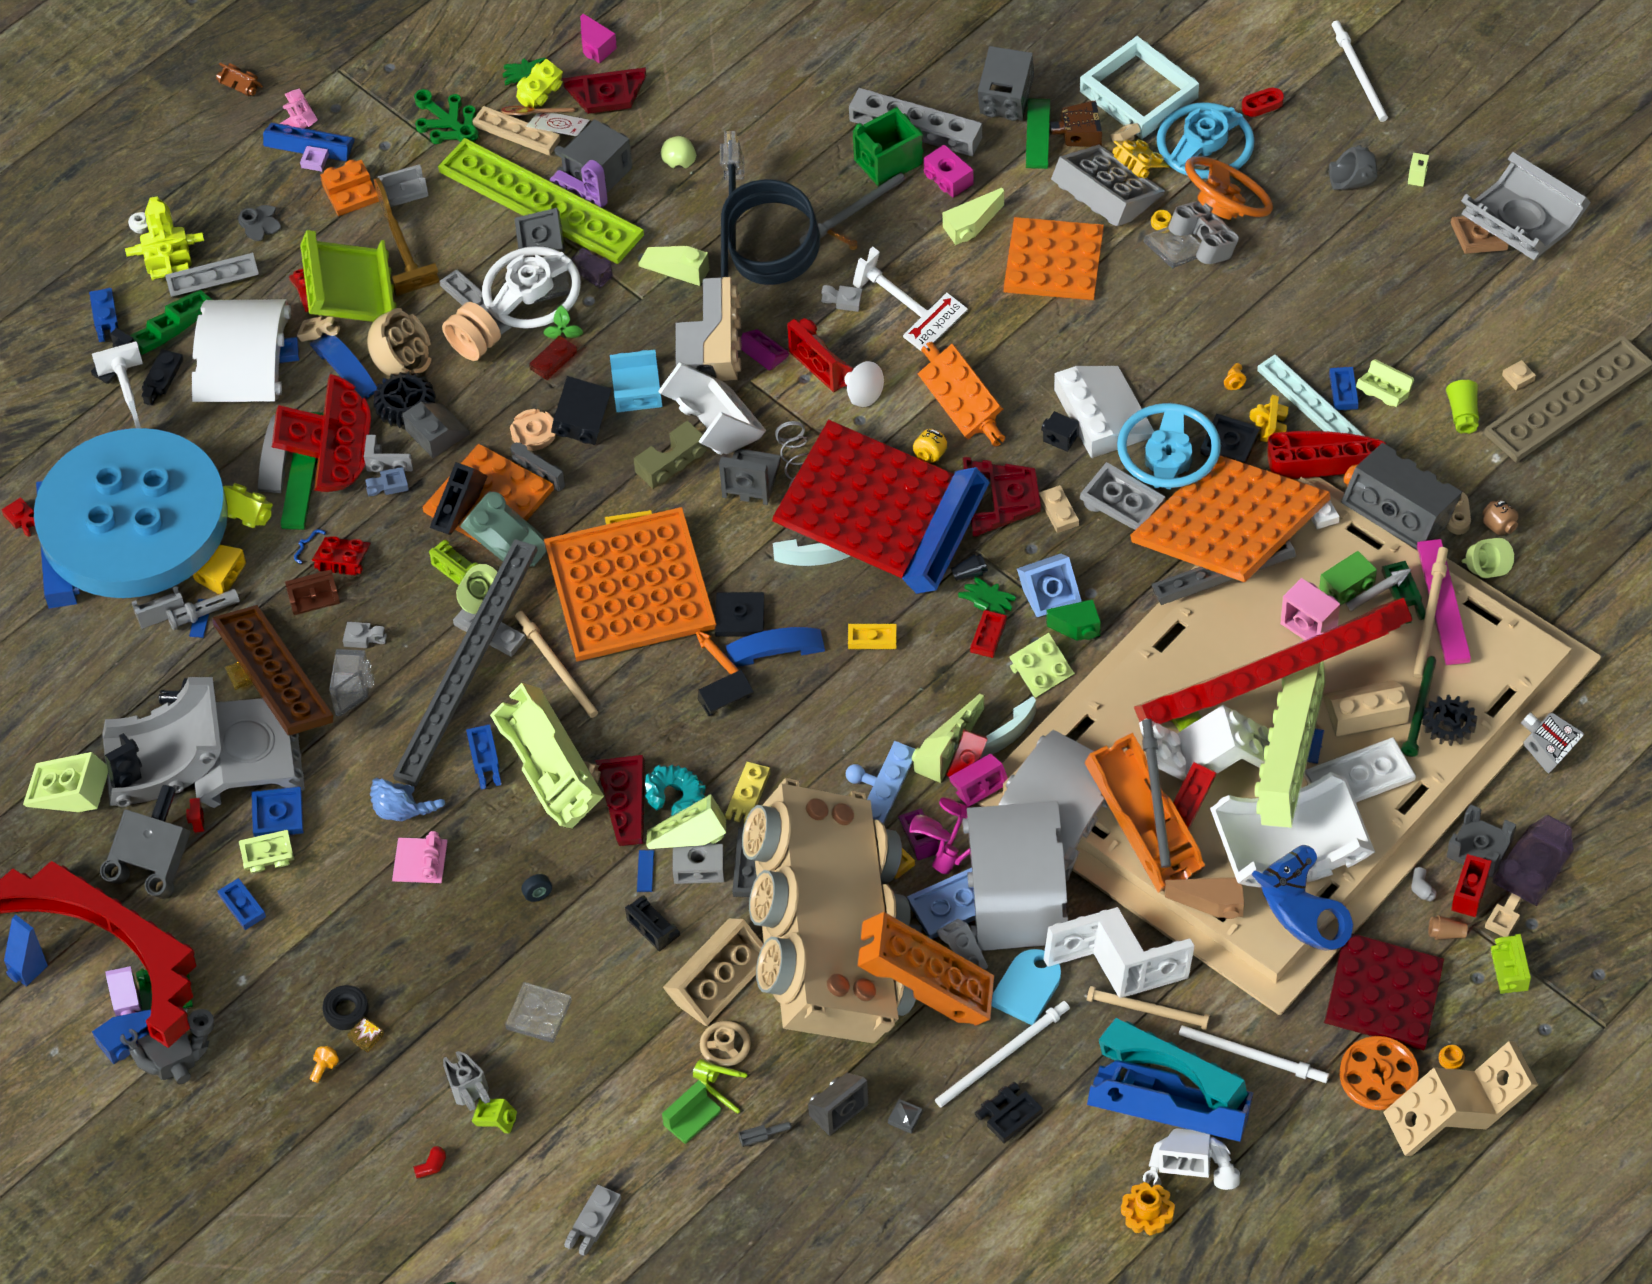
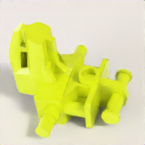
M158 196L150 198L145 210L149 232L140 236L141 244L125 248L127 257L144 255L147 273L151 274V279L154 281V279L163 278L167 274L189 269L192 263L188 245L202 242L204 237L202 232L186 234L183 227H174L170 209L166 203Z

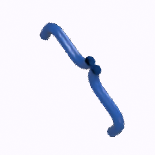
M317 529L312 532L308 539H301L298 544L301 547L294 555V560L297 563H303V561L297 558L304 549L303 543L311 541L316 533L325 535V531Z

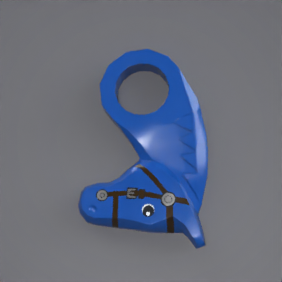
M1300 845L1271 864L1263 873L1254 870L1252 876L1261 884L1263 894L1270 909L1284 928L1299 941L1314 948L1329 951L1343 947L1351 938L1353 922L1349 910L1341 902L1317 897L1305 891L1307 874L1317 861V854L1312 847ZM1324 910L1332 912L1338 920V932L1332 940L1325 939L1318 931L1317 920L1320 913Z

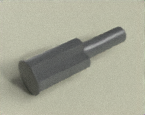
M790 1122L768 1128L761 1125L738 1132L739 1141L742 1147L768 1140L769 1135L789 1130L792 1126Z

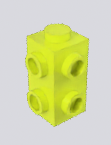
M545 59L541 64L537 63L531 70V74L527 78L523 77L517 84L516 97L523 106L534 109L538 105L542 106L547 101L548 95L552 91L556 92L562 85L563 71L548 59Z
M234 483L233 486H223L229 518L236 519L237 517L242 520L243 525L255 528L256 525H266V522L271 517L273 504L266 501L264 495L256 492L251 494L246 491L247 487Z

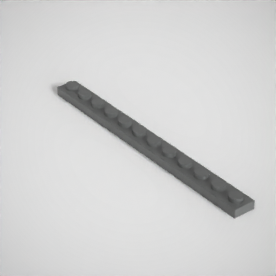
M516 539L513 541L393 774L394 780L417 787L538 551L536 545Z

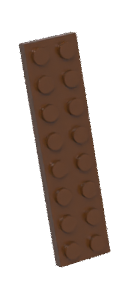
M258 605L213 617L214 627L288 736L333 723L332 712Z

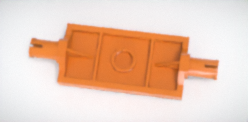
M934 342L926 343L930 350L923 346L921 351L930 363L917 373L968 440L976 433H983L994 447L1001 445L997 438L1003 443L1006 437L997 428L995 420L996 416L1004 410L956 346L951 344L940 353Z

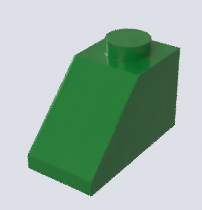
M1093 599L1046 609L1047 627L1076 641L1090 640L1100 636L1101 622Z

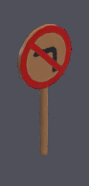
M509 106L501 109V112L507 115L575 111V108L534 109L528 106Z

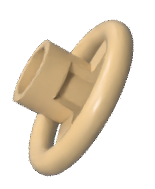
M720 1021L710 1025L703 1032L700 1039V1050L704 1058L708 1062L722 1067H729L740 1063L748 1055L751 1047L750 1036L746 1029L732 1021ZM736 1032L743 1039V1047L740 1053L734 1048ZM714 1033L715 1041H708L711 1034ZM720 1049L721 1051H726L731 1058H717L709 1050Z

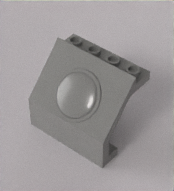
M1512 152L1508 158L1511 163L1494 185L1474 200L1468 194H1465L1461 202L1466 208L1461 214L1535 260L1572 231L1591 202L1579 192Z
M263 698L216 702L221 752L213 767L195 782L196 798H200L202 803L215 808L221 804L220 793L229 788L278 784L284 788L301 787L302 791L305 790L298 740L299 735L298 733L289 736L286 734Z

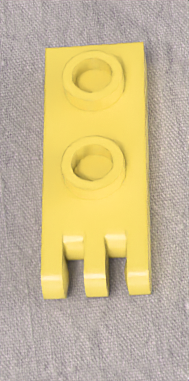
M746 762L726 811V819L731 820L733 813L736 812L734 821L740 822L742 816L745 815V824L751 809L758 805L770 775L769 767Z

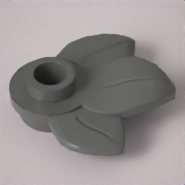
M261 205L256 209L246 208L240 212L238 217L239 225L245 228L246 236L255 241H262L264 234H274L281 229L280 223L272 217L276 211L274 206Z

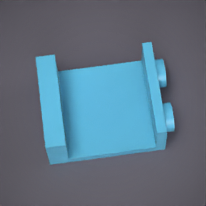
M642 350L639 352L610 355L616 413L662 407L661 394L658 392L660 384L656 351Z

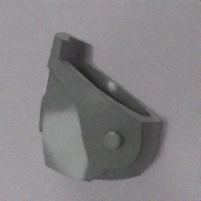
M1362 145L1351 147L1337 161L1330 162L1329 178L1333 190L1359 188L1369 185L1376 180V158L1374 153L1369 151V148L1362 147Z

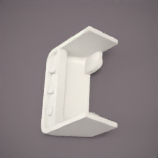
M680 362L658 391L661 395L676 400L680 405L679 409L688 416L693 414L701 420L707 430L699 442L712 448L720 455L723 453L730 454L759 440L766 432L762 424L726 383Z

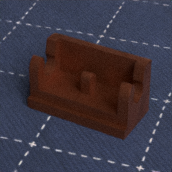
M331 570L285 581L294 615L340 604Z

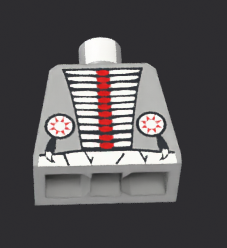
M1530 712L1521 722L1531 732L1523 742L1524 746L1548 774L1584 735L1583 732L1554 713H1549L1541 722Z

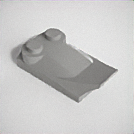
M1107 462L1080 493V499L1084 501V505L1088 510L1094 512L1102 511L1134 530L1163 505L1166 498Z

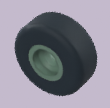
M536 874L524 881L521 890L526 900L536 902L546 898L551 893L552 883L548 876Z

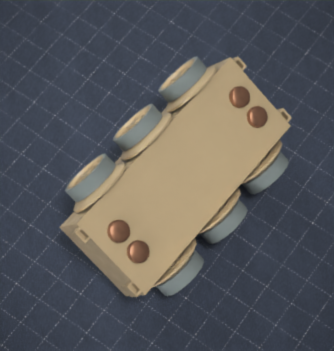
M785 778L763 805H756L751 809L746 818L742 834L744 855L749 860H755L757 875L749 899L750 918L754 925L762 926L764 939L756 966L758 987L762 992L773 994L780 1003L783 1029L874 1044L885 1032L888 1033L895 1026V1022L899 1019L898 1015L904 1016L910 1012L916 1001L912 989L892 978L876 977L858 967L859 949L874 940V936L864 941L861 940L863 921L885 912L908 926L910 924L908 899L904 895L894 894L890 886L887 885L897 874L902 855L900 836L894 830L885 829L880 820L873 819L871 800H866L865 793L851 791L848 796L799 787V780Z

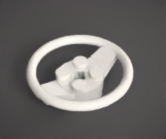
M538 246L521 248L506 254L490 268L483 281V301L489 313L503 324L516 328L545 326L554 322L553 318L556 310L546 316L535 319H517L508 316V314L522 301L525 304H532L545 296L554 286L552 278L567 270L571 276L572 287L568 298L562 305L568 312L575 304L580 293V274L573 261L563 252ZM507 265L506 283L493 301L491 296L492 283L499 271Z

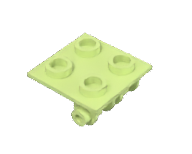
M1049 633L1009 657L1013 662L1010 665L1011 670L1014 673H1020L1035 698L1075 674Z

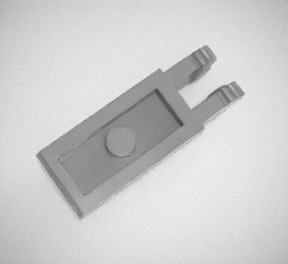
M597 1184L573 1225V1229L567 1236L564 1244L565 1247L568 1249L573 1248L579 1236L582 1235L585 1238L580 1245L579 1254L586 1256L593 1243L599 1239L621 1201V1195Z

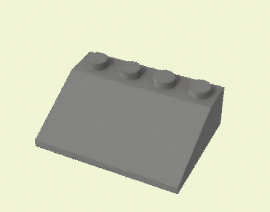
M1100 145L1060 156L1051 180L1057 183L1061 189L1070 192L1076 200L1084 202L1091 207L1093 212L1101 214L1108 219L1110 224L1115 226L1131 222L1165 193V190L1148 178L1137 177L1132 170L1128 169V166L1125 167L1114 158L1112 153Z

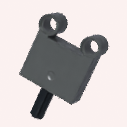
M169 785L161 787L151 817L124 810L108 858L100 868V874L103 879L118 885L125 883L130 875L129 868L127 867L128 863L155 872L145 881V889L150 895L160 899H166L174 892L173 881L191 831L183 827L165 822L176 792L174 787ZM118 866V874L112 878L111 872L113 868ZM159 881H163V888H162V890H160L159 892H157V891H156V885H157V883H158Z

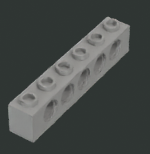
M858 88L849 105V120L858 124L862 123L863 125L898 107L903 114L908 115L911 123L921 130L923 134L922 142L938 147L945 145L951 151L972 157L982 139V123L917 105L913 102L896 99L892 96L882 95L871 90Z

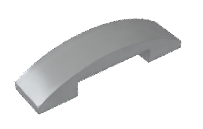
M275 415L272 416L263 443L258 492L282 493L287 451L271 447Z

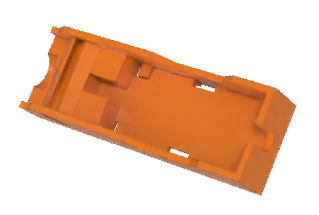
M1131 733L1115 741L1111 748H1108L1106 745L1090 753L1085 761V765L1157 892L1165 890V880L1187 879L1201 872L1205 864L1202 860L1200 849L1171 798L1162 789L1165 821H1168L1166 822L1171 867L1161 868L1147 759L1134 734ZM1178 866L1179 869H1177V870H1175V871L1172 869V868Z
M885 912L863 921L861 940L864 941L873 936L874 940L859 949L858 967L876 977H887L898 981L913 990L915 999L957 1023H970L976 1026L990 1020L994 983L993 974Z

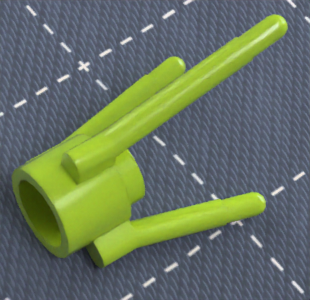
M700 1059L694 1067L693 1077L701 1081L706 1086V1090L737 1114L740 1113L739 1108L711 1087L709 1083H714L719 1073L743 1078L748 1076L747 1073L718 1066Z

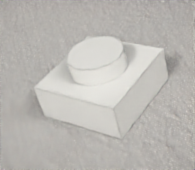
M1329 500L1311 520L1316 529L1339 523V515Z

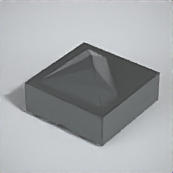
M899 1099L888 1119V1124L912 1134L923 1113V1109Z

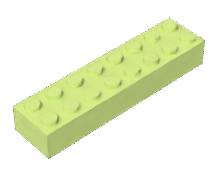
M1324 661L1282 678L1283 692L1279 691L1277 697V706L1279 708L1274 709V727L1269 729L1268 741L1270 745L1265 746L1264 760L1266 761L1265 764L1261 763L1259 776L1261 781L1256 782L1255 797H1259L1257 801V814H1261V825L1292 828L1325 688Z

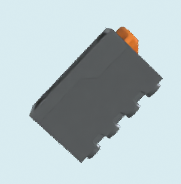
M1381 443L1360 464L1352 465L1347 470L1343 478L1347 489L1341 503L1417 550V542L1433 540L1447 527L1462 491L1449 483L1442 484L1437 481L1435 474L1430 471L1423 472L1419 470L1415 462L1398 457L1394 449Z

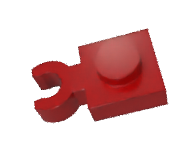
M20 497L3 508L2 513L15 529L22 526L24 534L30 537L31 533L28 528L35 526L34 511Z

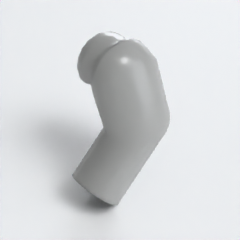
M1421 867L1415 868L1411 886L1412 891L1423 900L1433 901L1436 898L1437 892L1425 881L1426 869Z

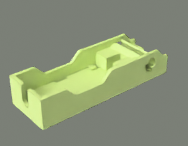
M521 683L509 695L511 699L518 700L519 702L515 705L502 702L490 716L500 733L513 744L524 763L522 771L547 814L555 819L560 826L572 829L604 795L541 688Z

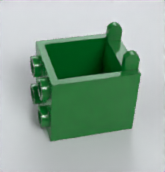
M896 107L864 125L859 123L855 126L853 130L854 160L879 187L897 174H905L923 164V134L918 127L911 123L908 115L903 114Z

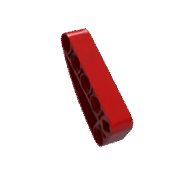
M1327 431L1277 432L1268 437L1267 458L1272 473L1290 479L1345 474L1352 465L1360 464L1381 443H1386L1379 439L1349 433Z

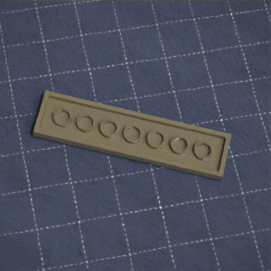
M1621 335L1487 426L1484 434L1517 463L1651 371L1652 361Z

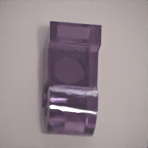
M585 248L579 249L570 258L576 265L580 276L598 288H601L613 276L611 261L605 257L600 259L592 255Z

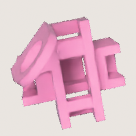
M300 88L285 94L289 102L283 105V108L288 111L291 117L280 124L306 128L318 120Z

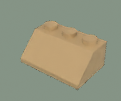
M1395 680L1323 694L1336 737L1408 723L1410 705L1404 687Z

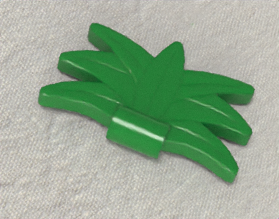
M523 58L521 64H504V69L507 70L503 73V78H507L504 81L505 86L519 82L523 77L527 78L531 74L533 67L537 63L541 64L546 58L536 59L531 62Z
M977 577L974 579L976 584H965V589L970 592L958 593L959 598L972 601L974 607L982 611L988 610L1004 615L1006 614L1003 608L1012 611L1009 601L1016 600L1014 595L998 591L999 584L990 587Z

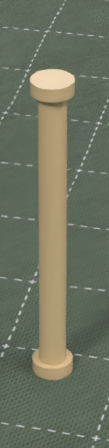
M1090 986L1087 1001L1090 1002L1096 1000L1202 1026L1201 1029L1207 1030L1210 1020V1015L1208 1014L1201 1016L1127 997L1119 998L1118 995L1098 991L1093 986Z

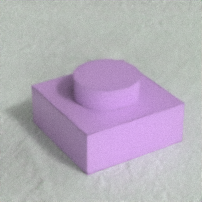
M307 146L300 161L301 168L323 171L329 156L328 149Z

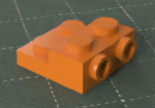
M362 159L359 161L349 160L344 166L337 169L329 167L323 174H320L322 186L338 217L379 202L376 190Z

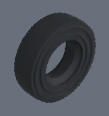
M342 985L332 989L326 995L322 1010L329 1025L339 1030H351L361 1025V1021L367 1018L369 1004L367 997L359 988L351 985ZM350 1000L354 1002L355 1009L349 1015H340L336 1011L338 1003Z

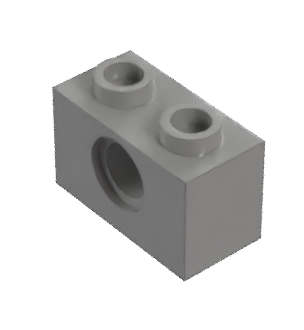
M707 843L706 845L673 847L674 884L724 882L723 844Z

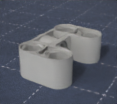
M1199 201L1176 207L1168 226L1170 232L1177 236L1194 234L1202 240L1196 253V258L1204 264H1214L1230 259L1239 240V236L1222 219L1212 213L1211 208L1206 203L1202 205Z

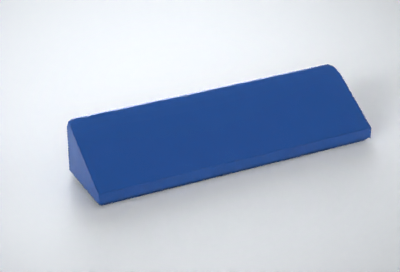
M272 122L263 132V145L265 147L304 154L307 146L328 149L329 159L347 161L354 143L353 137Z

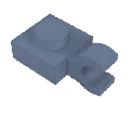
M403 467L380 471L379 478L365 480L368 496H375L382 490H384L385 495L408 491Z

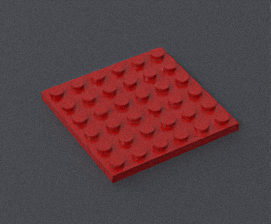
M828 419L773 515L772 522L902 578L954 474Z

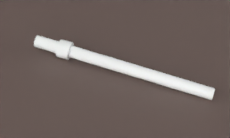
M1338 20L1334 21L1332 27L1337 35L1336 40L1339 46L1343 47L1380 122L1386 121L1388 116L1351 45L1349 34L1344 31Z
M1183 1025L1180 1028L1179 1035L1296 1073L1295 1076L1303 1079L1308 1077L1323 1083L1328 1081L1329 1073L1311 1068L1310 1064L1301 1061L1296 1063Z

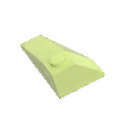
M977 695L925 739L920 748L917 747L912 756L914 772L941 783L954 755V746L958 744L963 730L971 731L984 710V695Z

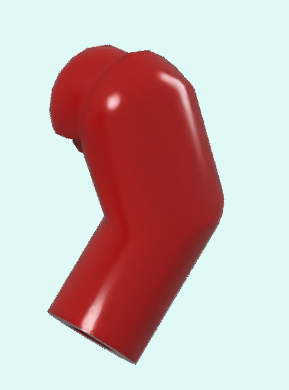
M433 1147L430 1150L426 1163L413 1166L416 1179L438 1173L441 1170L446 1159V1152L442 1147Z

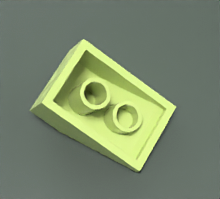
M92 752L36 763L23 805L32 808L71 812L97 809L108 775L107 765Z
M710 794L647 830L646 845L648 849L699 846L706 845L709 842L714 844L720 841L726 833V817Z

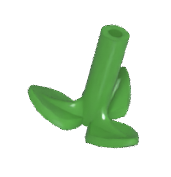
M563 305L557 308L553 321L558 326H549L544 330V335L552 339H559L562 332H564L567 338H577L583 334V330L579 326L567 325L570 317Z

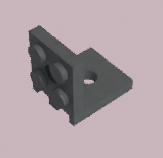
M738 449L734 451L732 458L721 456L719 470L722 498H727L728 493L740 495V501L750 502L751 497L763 499V505H768L781 463V455Z

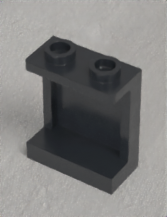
M567 376L553 419L551 433L557 434L560 437L575 439L585 444L595 445L608 405L611 388Z

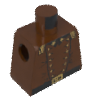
M1096 100L1063 108L1061 121L1050 122V134H1063L1065 145L1102 146V129Z

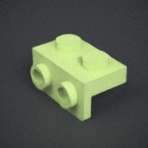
M1374 359L1371 362L1369 371L1358 379L1356 387L1363 390L1366 395L1375 396L1383 400L1385 404L1397 407L1408 398L1414 378Z
M288 830L239 841L245 871L250 870L251 873L264 871L265 866L273 864L275 868L290 865L289 861L294 860Z

